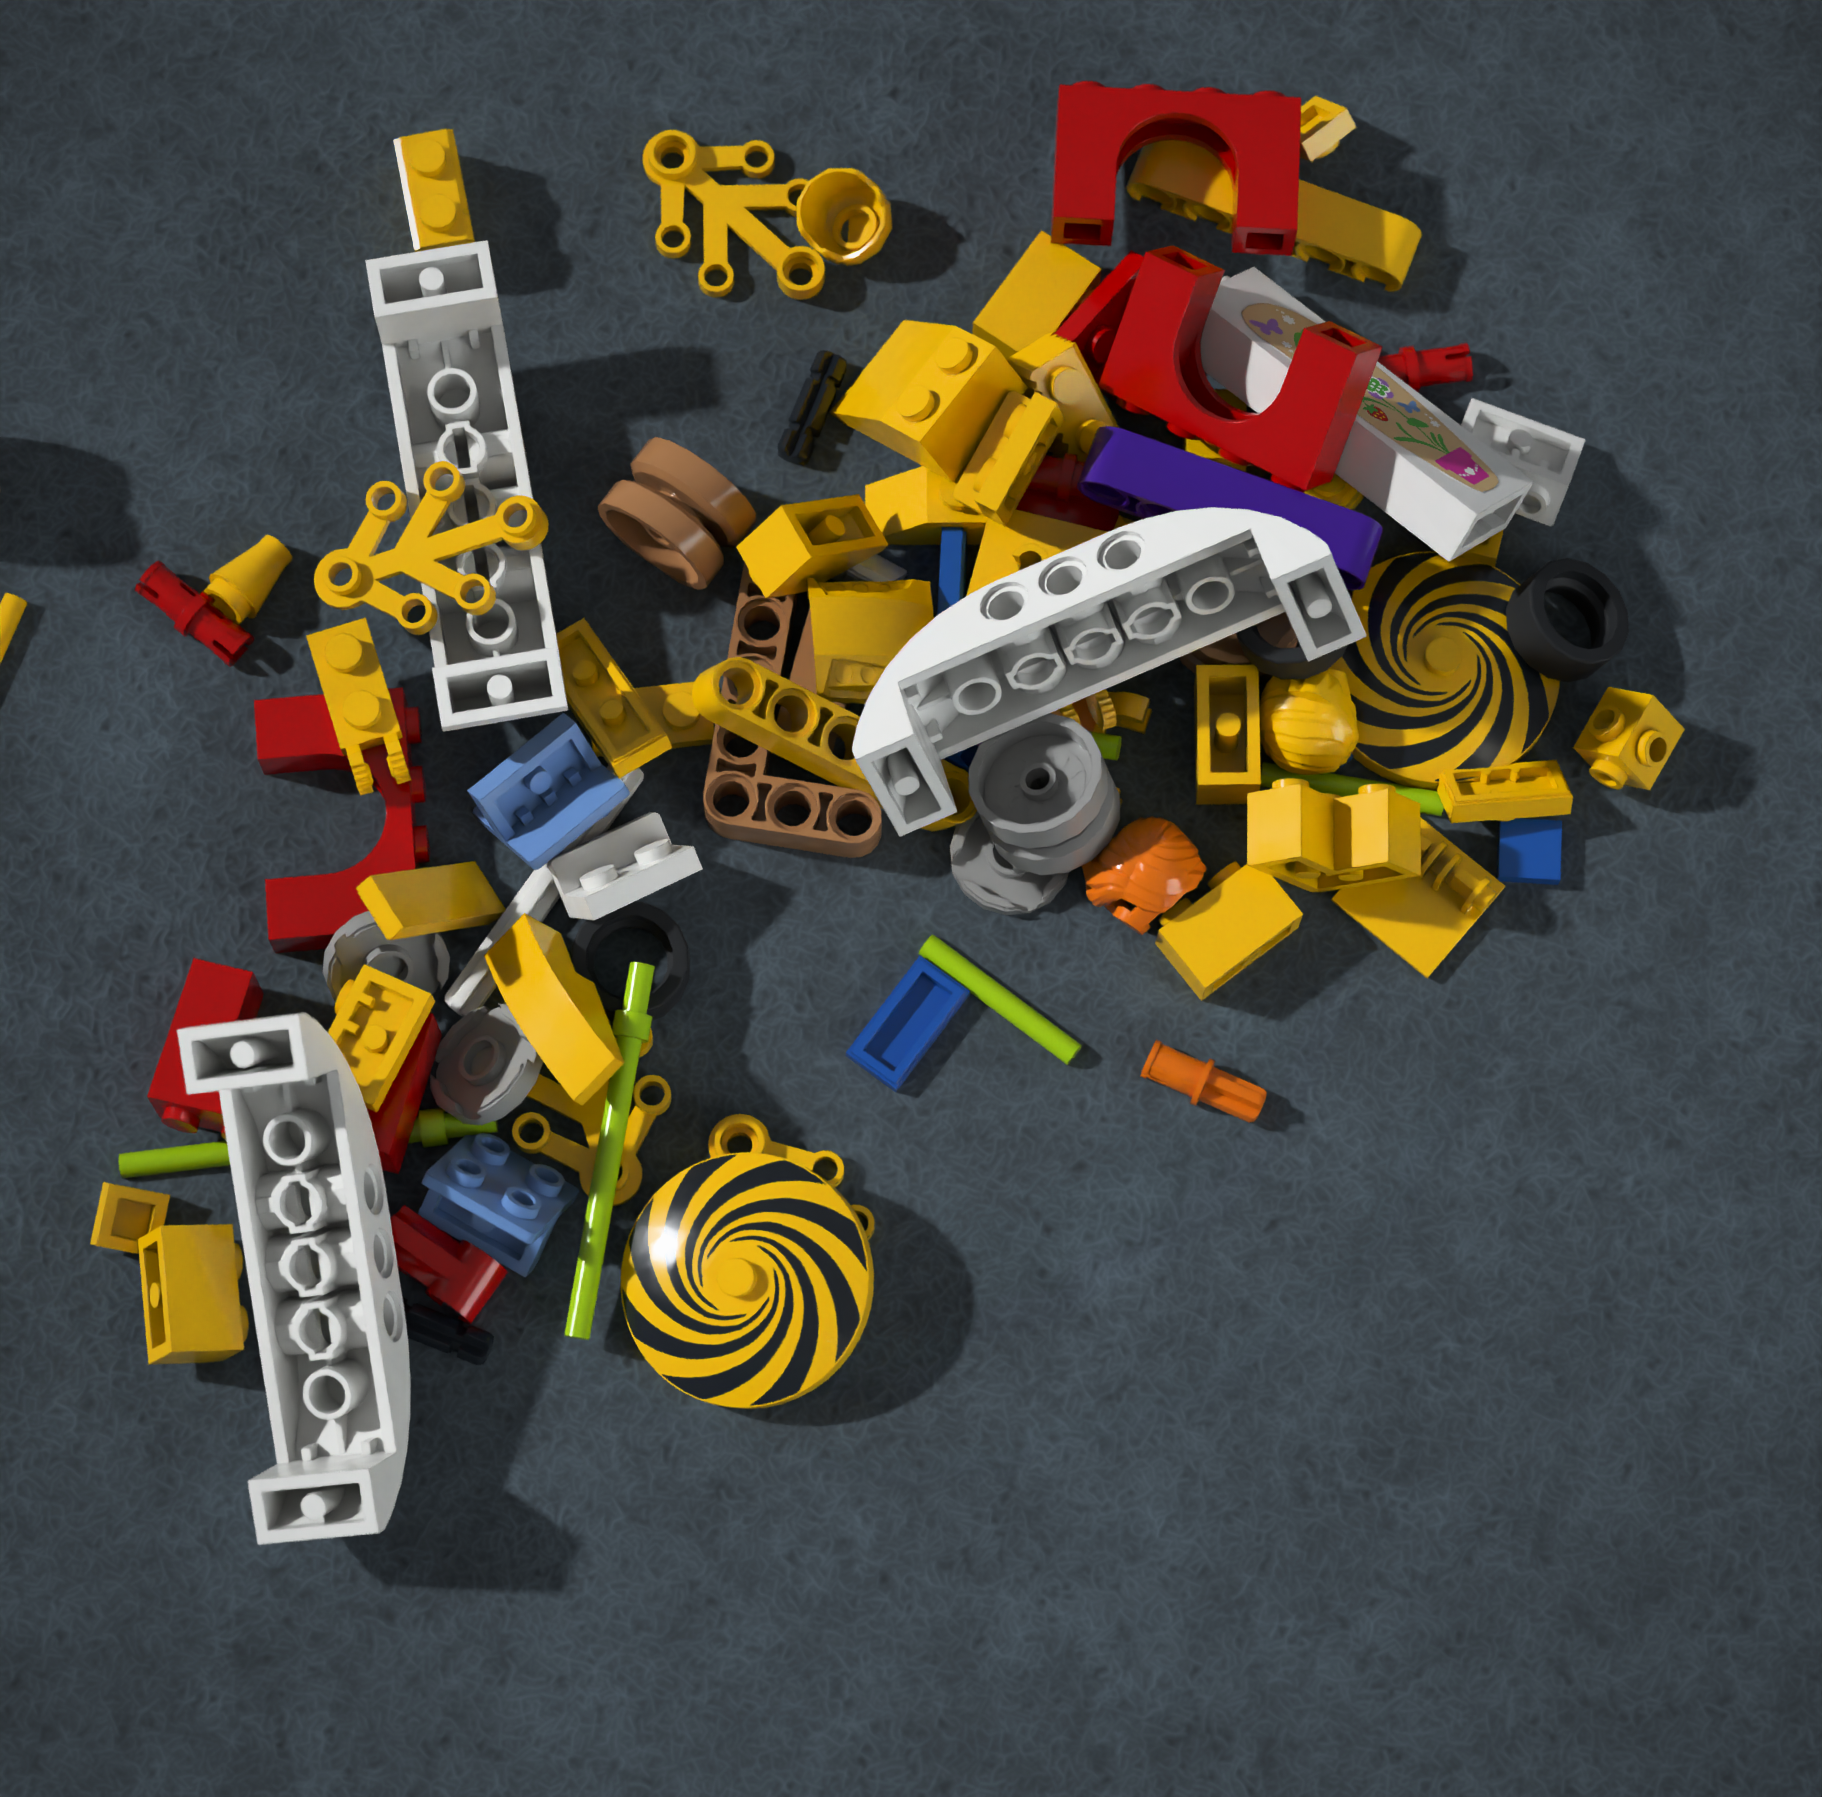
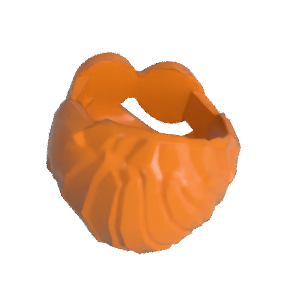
M1153 816L1132 821L1112 838L1111 842L1092 861L1082 865L1088 900L1097 907L1104 905L1114 917L1140 935H1143L1151 928L1149 923L1160 913H1165L1185 893L1196 889L1199 882L1202 881L1207 868L1198 854L1199 850L1178 826L1169 820ZM1126 901L1134 904L1136 907L1132 910Z

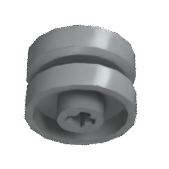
M1049 713L988 739L978 747L969 767L968 792L999 855L1017 869L1038 875L1067 873L1092 861L1111 842L1120 821V795L1092 734L1072 718Z

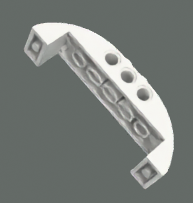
M488 240L365 260L374 317L383 348L410 519L427 492L423 481L426 470L432 464L440 461L452 463L459 470L465 480V489L459 499L450 503L433 535L496 515L501 503L510 497L522 495L533 499ZM445 474L441 476L436 482V490L443 491L448 489L453 483V475ZM519 510L512 514L509 518V526H521L527 519V511ZM502 540L439 561L438 563L464 576L471 573L484 576L493 586L496 593L493 607L487 613L475 616L465 612L456 600L421 583L423 595L435 606L438 615L437 622L429 631L435 665L432 671L443 732L568 711L541 543L529 550H516ZM472 587L466 594V602H478L484 595V587Z
M1211 507L1174 511L1141 519L1111 530L996 580L941 612L915 634L885 668L869 694L860 716L852 751L857 764L899 837L957 813L941 762L946 757L1283 612H1286L1308 662L1365 638L1367 635L1327 543L1309 530L1281 517L1249 509Z
M305 1012L178 1029L177 1033L187 1094L219 1091L277 1459L276 1465L248 1480L257 1543L259 1545L380 1533L385 1530L402 1482L410 1424L411 1377L405 1310L386 1187L372 1123L360 1088L346 1058L333 1038L315 1019Z

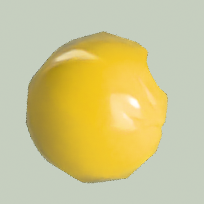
M828 168L810 179L797 199V227L802 237L826 260L837 265L841 263L847 266L862 264L881 251L892 230L891 204L880 187L861 171L854 168ZM849 219L848 242H845L841 236V229L843 224Z

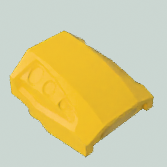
M807 578V594L810 603L816 694L831 702L866 704L869 694L887 665L915 634L934 619L930 582L915 579L883 582H818L814 578Z

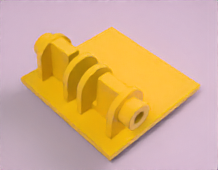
M1420 817L1421 876L1340 889L1331 901L1428 979L1506 886Z

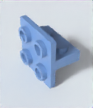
M562 713L467 790L477 805L472 811L477 820L534 870L540 869L548 861L561 854L565 847L598 820L606 817L614 807L630 794L624 782L601 764L576 722L565 713Z
M466 1135L426 1171L422 1184L428 1187L429 1190L418 1215L456 1239L470 1242L500 1264L526 1278L538 1263L557 1219L573 1204L579 1189L566 1182L557 1170L546 1165L534 1164L511 1151L506 1142L494 1135Z

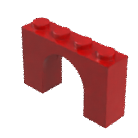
M1080 81L1073 85L1059 84L1051 243L1111 246L1115 217L1116 176L1122 164L1134 152L1148 144L1165 140H1179L1193 143L1212 153L1222 163L1230 177L1233 187L1232 253L1292 256L1298 230L1301 97H1286L1283 93L1272 90L1259 91L1253 95L1229 94L1213 87L1198 88L1194 91L1165 90L1163 87L1154 84H1141L1133 88L1105 87L1103 84L1095 81Z
M1174 245L1146 251L1098 387L1117 396L1116 403L1130 412L1142 415L1151 413L1167 421L1168 430L1180 437L1189 440L1203 439L1219 447V455L1232 463L1242 466L1255 465L1271 473V481L1305 492L1306 490L1331 482L1383 346L1331 321L1306 327L1301 334L1281 390L1272 404L1261 413H1250L1237 409L1223 400L1212 388L1203 369L1200 350L1203 329L1225 270Z
M403 687L389 688L388 691L403 738L399 739L411 781L397 784L396 778L392 777L386 759L388 752L385 744L362 750L364 761L369 764L374 780L373 786L385 800L386 820L382 835L374 849L362 861L346 870L330 874L265 879L268 940L275 953L326 949L339 928L354 916L369 911L356 889L370 875L419 869V863L430 862L427 825L416 826L415 803L426 802L423 765L412 766L411 744L422 743L419 706L408 707ZM324 694L254 700L257 759L264 775L328 769L353 773L348 756H343Z
M193 958L147 1095L164 1125L185 1133H197L198 1128L202 1127L219 1131L221 1136L226 1139L219 1091L187 1094L177 1030L185 1027L256 1019L264 993L252 971ZM429 1013L378 1112L367 1108L380 1155L382 1170L399 1174L441 1041L442 1034L433 1013Z

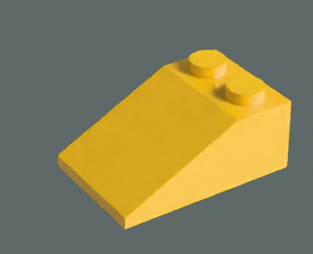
M903 320L830 413L842 423L954 482L970 462L1007 394L1010 391H1016L1023 395L1028 387L998 348L991 343L954 325Z

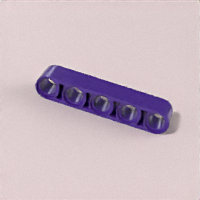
M1103 426L1096 430L1077 483V489L1089 499L1142 519L1174 511L1211 507L1249 509L1281 517L1309 530L1327 543L1347 590H1360L1365 586L1383 532V527L1377 521L1362 513L1118 427Z

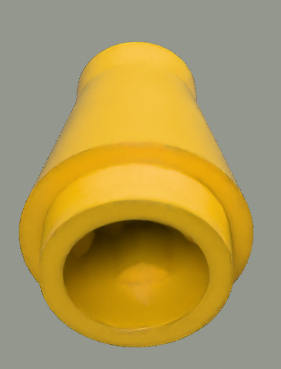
M265 535L256 545L210 574V584L205 588L204 592L215 599L213 605L221 610L224 615L234 623L241 624L246 617H256L284 568L292 561V555L278 539L271 535Z

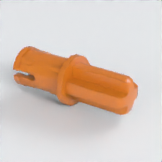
M1159 1040L1155 1041L1140 1075L1144 1079L1148 1078L1191 1097V1105L1196 1106L1198 1101H1201L1248 1123L1254 1122L1258 1118L1267 1095L1263 1088L1214 1067L1216 1060L1210 1058L1205 1063L1166 1046Z

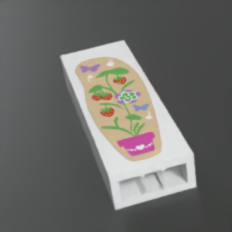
M1255 267L1233 277L1224 276L1221 279L1202 333L1200 350L1204 372L1257 413H1261L1272 404L1279 394L1303 329L1324 323L1325 321ZM1378 361L1335 471V474L1448 562L1504 530L1534 482Z

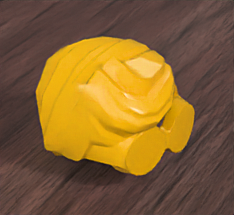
M1329 668L1307 679H1279L1273 676L1267 682L1261 695L1259 707L1260 743L1263 745L1266 754L1280 768L1290 773L1302 775L1335 772L1339 769L1340 765L1345 764L1357 745L1359 738L1356 707L1351 700L1346 672Z

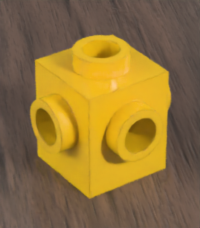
M1608 687L1573 748L1591 766L1589 770L1590 775L1601 784L1617 790L1622 789L1623 785L1650 790L1685 729L1654 695Z

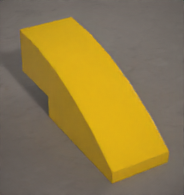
M524 913L486 952L484 957L501 995L530 1044L573 1101L584 1105L624 1064V1060L594 982L575 972L562 934Z

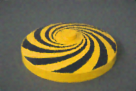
M1426 551L1400 555L1383 561L1370 568L1365 586L1362 589L1347 590L1367 637L1348 644L1343 656L1330 669L1346 672L1351 700L1356 707L1359 738L1352 754L1357 761L1374 773L1395 783L1436 790L1439 784V773H1442V770L1505 766L1511 763H1518L1528 754L1539 740L1551 718L1559 694L1560 681L1547 678L1530 667L1513 645L1507 630L1506 607L1513 590L1520 585L1518 582L1494 566L1462 557H1456L1448 562L1436 551ZM1480 776L1457 779L1456 782H1468L1480 779Z
M745 1152L724 1154L706 1159L681 1171L666 1182L644 1206L634 1223L624 1250L621 1266V1298L625 1319L638 1349L647 1362L667 1382L687 1395L714 1405L739 1409L766 1408L795 1400L816 1389L827 1381L851 1355L860 1340L871 1310L874 1293L873 1259L866 1233L857 1214L844 1196L822 1176L798 1163L774 1155Z

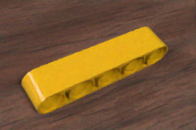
M1179 140L1158 141L1142 147L1126 186L1127 192L1132 198L1140 201L1141 197L1144 196L1162 203L1160 209L1196 221L1197 216L1218 223L1216 229L1232 234L1233 187L1226 169L1212 153L1193 143ZM1299 179L1298 230L1292 256L1308 262L1309 257L1330 264L1328 270L1364 282L1367 277L1386 284L1384 289L1386 291H1399L1422 236L1418 226L1394 213Z
M742 657L728 658L703 671L696 678L692 688L693 704L698 712L707 720L839 787L857 789L869 793L877 800L879 807L883 809L857 764L852 751L860 716ZM721 676L728 677L735 684L738 692L736 704L729 703L720 693L719 681ZM776 704L785 707L791 715L792 726L789 732L780 728L775 721L774 708ZM831 731L838 734L845 743L846 751L843 759L836 757L829 748L828 738ZM944 759L941 762L957 813L922 827V829L932 832L964 823L974 817L977 812L968 792L969 773Z

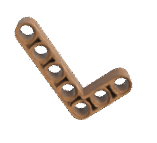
M745 562L727 659L742 657L784 677L799 593L766 599L761 589L751 579ZM758 621H768L778 627L779 631L773 638L759 641L750 637L747 634V629ZM724 676L721 694L729 703L736 704L738 698L737 688L733 681ZM776 704L774 708L775 721H777L779 704ZM715 724L703 791L705 819L709 827L717 835L728 839L849 858L865 856L878 846L882 834L881 809L877 800L869 793L857 789L768 776L770 751L758 746V749L750 756H733L726 750V746L732 739L739 737V735ZM727 795H738L748 802V807L742 814L729 817L720 814L715 809V806L722 797ZM789 804L803 806L810 814L808 819L798 826L782 824L776 815L782 807ZM848 814H860L869 820L871 826L861 835L850 836L844 834L837 824Z

